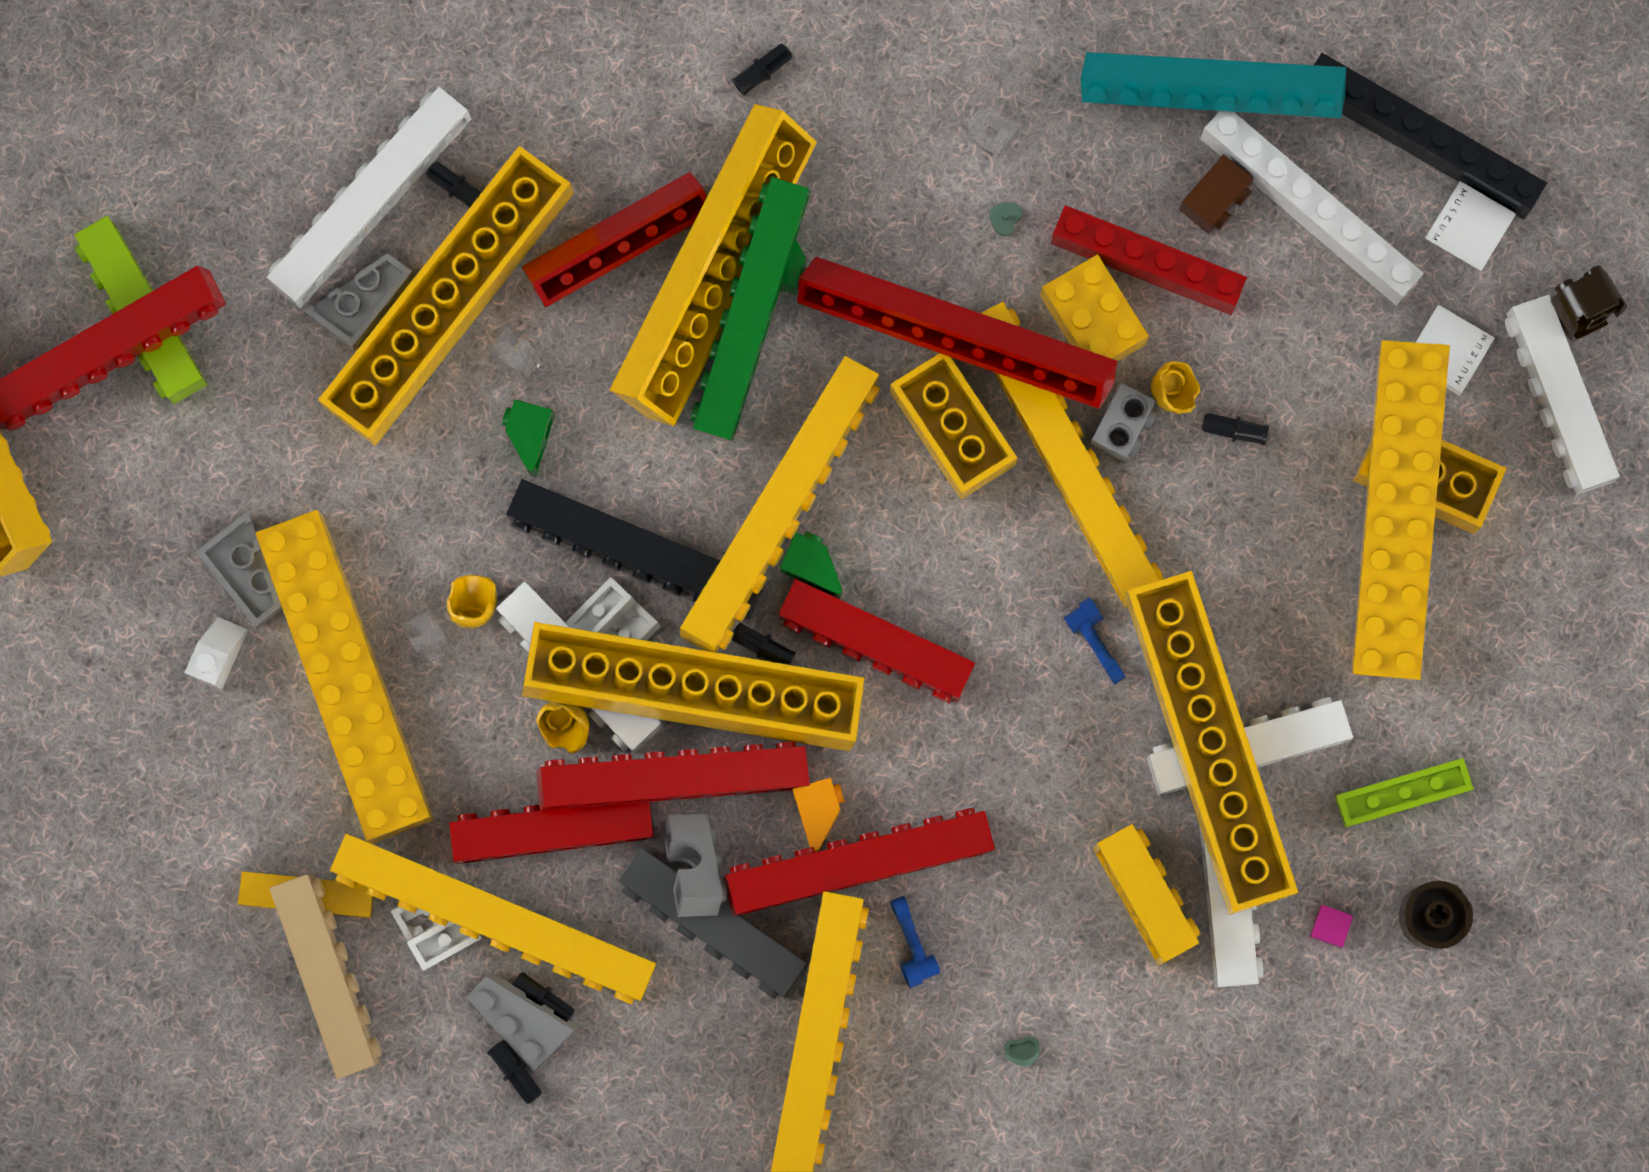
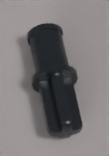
M779 44L761 59L755 58L753 60L754 64L738 76L732 78V82L740 93L745 96L765 79L769 81L772 73L792 59V54L785 45Z
M434 162L426 173L430 180L449 192L448 196L450 198L456 197L468 207H471L482 193L466 182L464 175L459 177L440 162Z
M1206 413L1202 423L1203 432L1232 438V442L1238 439L1258 443L1265 446L1269 425L1243 421L1240 416L1234 419Z
M739 623L733 631L732 641L756 653L758 659L762 656L771 662L790 665L796 655L795 651H791L772 640L771 635L768 634L766 637L742 623Z
M521 972L512 984L525 992L526 997L540 1006L546 1005L553 1009V1014L568 1022L573 1017L575 1009L553 994L552 988H544L527 976L526 973Z
M502 1040L487 1052L505 1075L503 1080H508L526 1104H530L540 1097L542 1091L524 1068L526 1066L525 1062L520 1063L505 1040Z

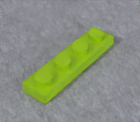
M1464 758L1345 792L1334 797L1344 828L1463 794L1474 790Z

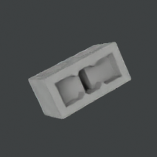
M1121 383L1091 440L1090 447L1124 464L1128 456L1135 459L1143 443L1142 440L1138 439L1143 427L1150 430L1158 412L1153 410L1156 400ZM1130 404L1137 405L1141 409L1142 415L1137 418L1129 417L1125 413L1124 408ZM1113 433L1123 434L1127 439V444L1115 446L1110 441V435Z

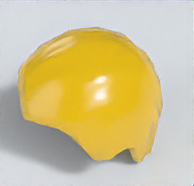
M1169 361L1162 365L1153 376L1150 390L1154 400H1156V404L1165 412L1181 414L1191 412L1196 408L1195 399L1200 393V384L1187 363Z
M469 574L457 577L452 582L451 592L447 599V611L451 620L460 627L468 629L479 628L487 624L494 616L497 607L495 583L491 578L481 575Z
M550 701L543 705L537 714L536 723L539 731L551 748H565L571 754L584 748L589 735L590 722L582 706Z

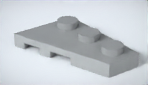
M387 253L357 273L353 280L339 289L336 287L327 294L328 297L314 306L311 304L302 311L349 347L356 350L415 274Z
M247 511L199 548L196 553L252 624L259 629L283 609L255 534L257 531L251 514Z
M494 973L487 975L466 997L533 1072L580 1027L571 1020L566 1022L554 1015V1010L548 1006H540L526 997L525 992Z

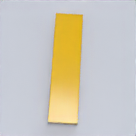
M242 871L237 905L276 909L269 888L297 877ZM320 879L326 897L322 898L326 911L331 910L333 915L372 918L374 896L366 893L367 886L355 883L353 888L335 880Z

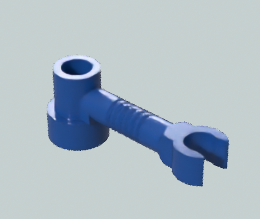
M1089 597L1078 604L1079 608L1063 618L1074 634L1078 631L1082 633L1115 685L1126 677L1093 627L1104 618Z
M902 896L891 900L890 904L904 933L913 958L900 963L908 987L913 988L923 984L922 980L940 974V970L934 955L926 957L920 939H918L919 936H917L907 901Z

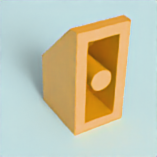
M831 777L810 783V786L792 789L809 846L814 847L815 852L821 850L841 812L839 804L845 803L840 784L833 785Z

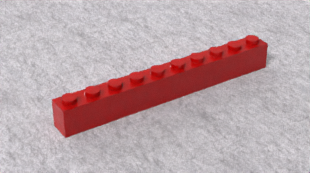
M815 256L799 278L798 304L1100 409L1114 386L1117 360Z

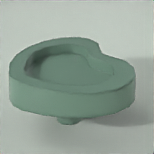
M1008 202L994 206L990 211V221L994 231L1002 236L1011 235L1014 231V224L1022 218V209L1017 204Z
M1034 1037L1008 1041L1004 1046L1005 1056L1016 1065L1029 1066L1039 1057L1040 1044Z

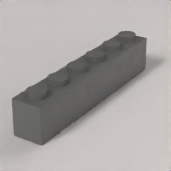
M641 848L619 880L625 886L621 892L637 903L641 898L652 905L649 912L665 922L669 917L677 922L679 926L676 930L689 940L693 941L697 936L707 944L704 950L719 961L724 955L734 962L731 969L746 980H748L750 975L754 976L762 982L758 988L773 999L778 994L785 998L806 968L807 963L740 916L732 917L731 910L722 904L720 905L718 915L678 917L673 892L677 872Z

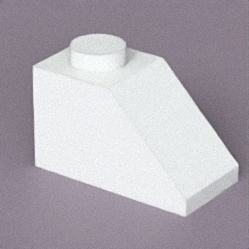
M217 617L198 641L184 673L222 690L248 629Z

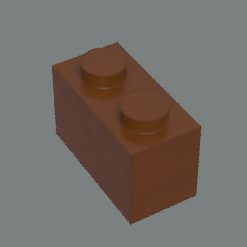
M1223 154L1185 197L1179 210L1208 234L1215 227L1221 230L1232 216L1228 213L1235 204L1241 207L1253 191L1249 188L1254 178Z

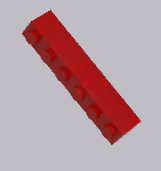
M688 172L523 265L522 269L535 293L546 308L693 225L707 195L698 180L691 172Z
M1066 205L1052 235V245L1087 259L1098 254L1105 266L1229 315H1232L1247 279L1244 275Z
M797 579L794 580L778 614L779 619L784 621L782 624L784 628L797 634L804 630L813 635L812 640L827 648L834 644L843 649L842 654L854 661L860 662L862 657L873 662L872 668L887 676H890L891 671L903 676L902 682L917 690H920L921 685L933 690L932 696L947 704H950L951 699L956 702L959 701L975 667L976 662Z
M651 802L540 811L539 805L523 807V813L510 814V809L490 811L491 817L477 818V813L458 815L457 821L449 822L453 862L456 864L655 839Z

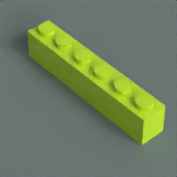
M108 215L74 234L79 243L74 248L84 264L90 262L94 269L90 276L100 291L105 288L110 297L105 302L112 314L153 291L119 230ZM171 336L162 341L163 345L157 350L143 352L137 358L145 371L152 370L157 378L152 383L162 399L167 397L173 404H176L208 384L181 337Z

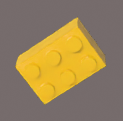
M1098 254L1042 286L1040 297L1069 344L1117 361L1146 345L1149 335Z

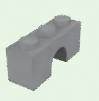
M708 814L668 815L663 833L668 862L680 861L688 863L693 867L692 869H678L673 892L678 917L718 915L721 902L726 901L727 889L726 883L720 881L719 877L721 873L720 854H715L714 851L716 844L715 828L710 827Z

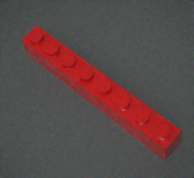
M198 265L2 377L0 379V428L13 431L26 424L25 420L29 417L47 413L53 408L52 404L57 401L75 397L81 392L80 388L85 385L103 381L108 377V372L115 368L129 366L135 362V357L139 354L157 350L163 345L162 341L167 338L183 335L191 329L190 325L195 322L208 320L216 316L218 309L227 304L211 271Z
M791 741L776 743L775 749H763V744H752L743 746V751L731 752L730 747H715L710 749L711 754H698L697 749L677 751L678 756L665 757V752H650L644 754L645 759L633 760L631 754L611 756L612 761L599 762L598 757H584L578 759V764L565 765L564 759L545 761V766L537 770L540 811L793 791L792 789L797 787L810 786L806 746L796 747V742Z
M974 807L955 812L956 818L945 821L942 815L924 819V826L911 828V824L907 823L892 827V834L879 836V832L874 831L860 835L859 842L847 844L846 839L827 843L828 849L815 852L814 847L795 851L794 858L783 860L781 855L762 859L763 865L750 868L749 863L732 866L729 868L730 873L723 877V881L726 883L732 917L823 895L824 891L831 893L990 853L995 850L985 811L975 813Z

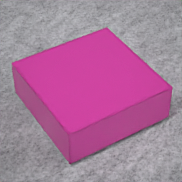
M1320 905L1309 937L1343 948L1353 916L1328 906Z

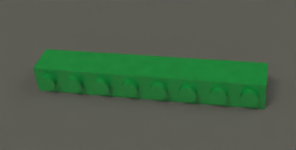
M771 177L769 184L764 183L758 201L762 202L763 205L760 214H754L749 233L753 234L750 246L743 247L739 264L743 265L740 278L734 277L730 288L729 296L734 298L730 309H724L719 327L724 328L720 341L715 339L710 352V359H714L711 371H705L701 381L700 390H703L704 394L701 403L696 402L691 413L690 421L695 422L693 429L727 440H734L811 194L809 188Z

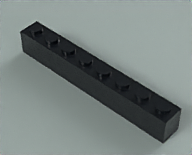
M1321 53L1314 65L1346 67V92L1342 115L1456 181H1461L1515 212L1523 220L1530 213L1547 182L1326 54Z
M521 479L506 513L508 519L513 521L511 526L521 532L529 534L531 529L542 533L541 539L550 544L559 546L561 542L573 546L571 551L579 556L589 559L591 554L602 558V564L608 568L620 571L621 567L633 571L632 577L650 584L651 579L663 583L662 589L671 594L680 596L681 592L692 595L694 596L692 600L694 603L720 563L718 559L524 479ZM763 588L759 594L752 593L747 602L751 606L745 618L750 620Z

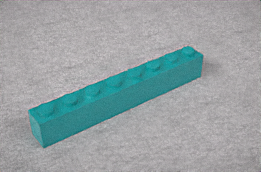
M1086 52L1081 74L1083 103L1342 118L1346 92V67Z

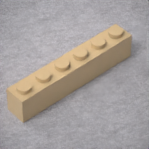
M306 874L269 888L336 1079L380 1064L378 1057L382 1056L381 1047L377 1038H371L367 1027L368 1024H371L370 1016L365 1005H359L356 993L359 992V985L353 973L348 974L344 962L348 960L347 951L343 942H337L333 930L337 928V924L332 911H326L322 901L326 894L320 878L315 879L313 874Z

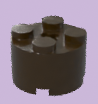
M1601 265L1589 269L1583 275L1584 277L1574 282L1573 279H1568L1555 288L1557 295L1553 296L1550 302L1557 313L1562 329L1570 340L1573 335L1576 339H1580L1608 325L1606 319L1614 313L1617 318L1627 308L1623 297Z
M1431 881L1412 889L1405 896L1399 909V923L1404 936L1415 946L1430 951L1442 950L1456 945L1469 933L1473 923V908L1458 886L1446 881ZM1437 908V914L1442 916V920L1433 923L1434 920L1432 917H1429V912Z

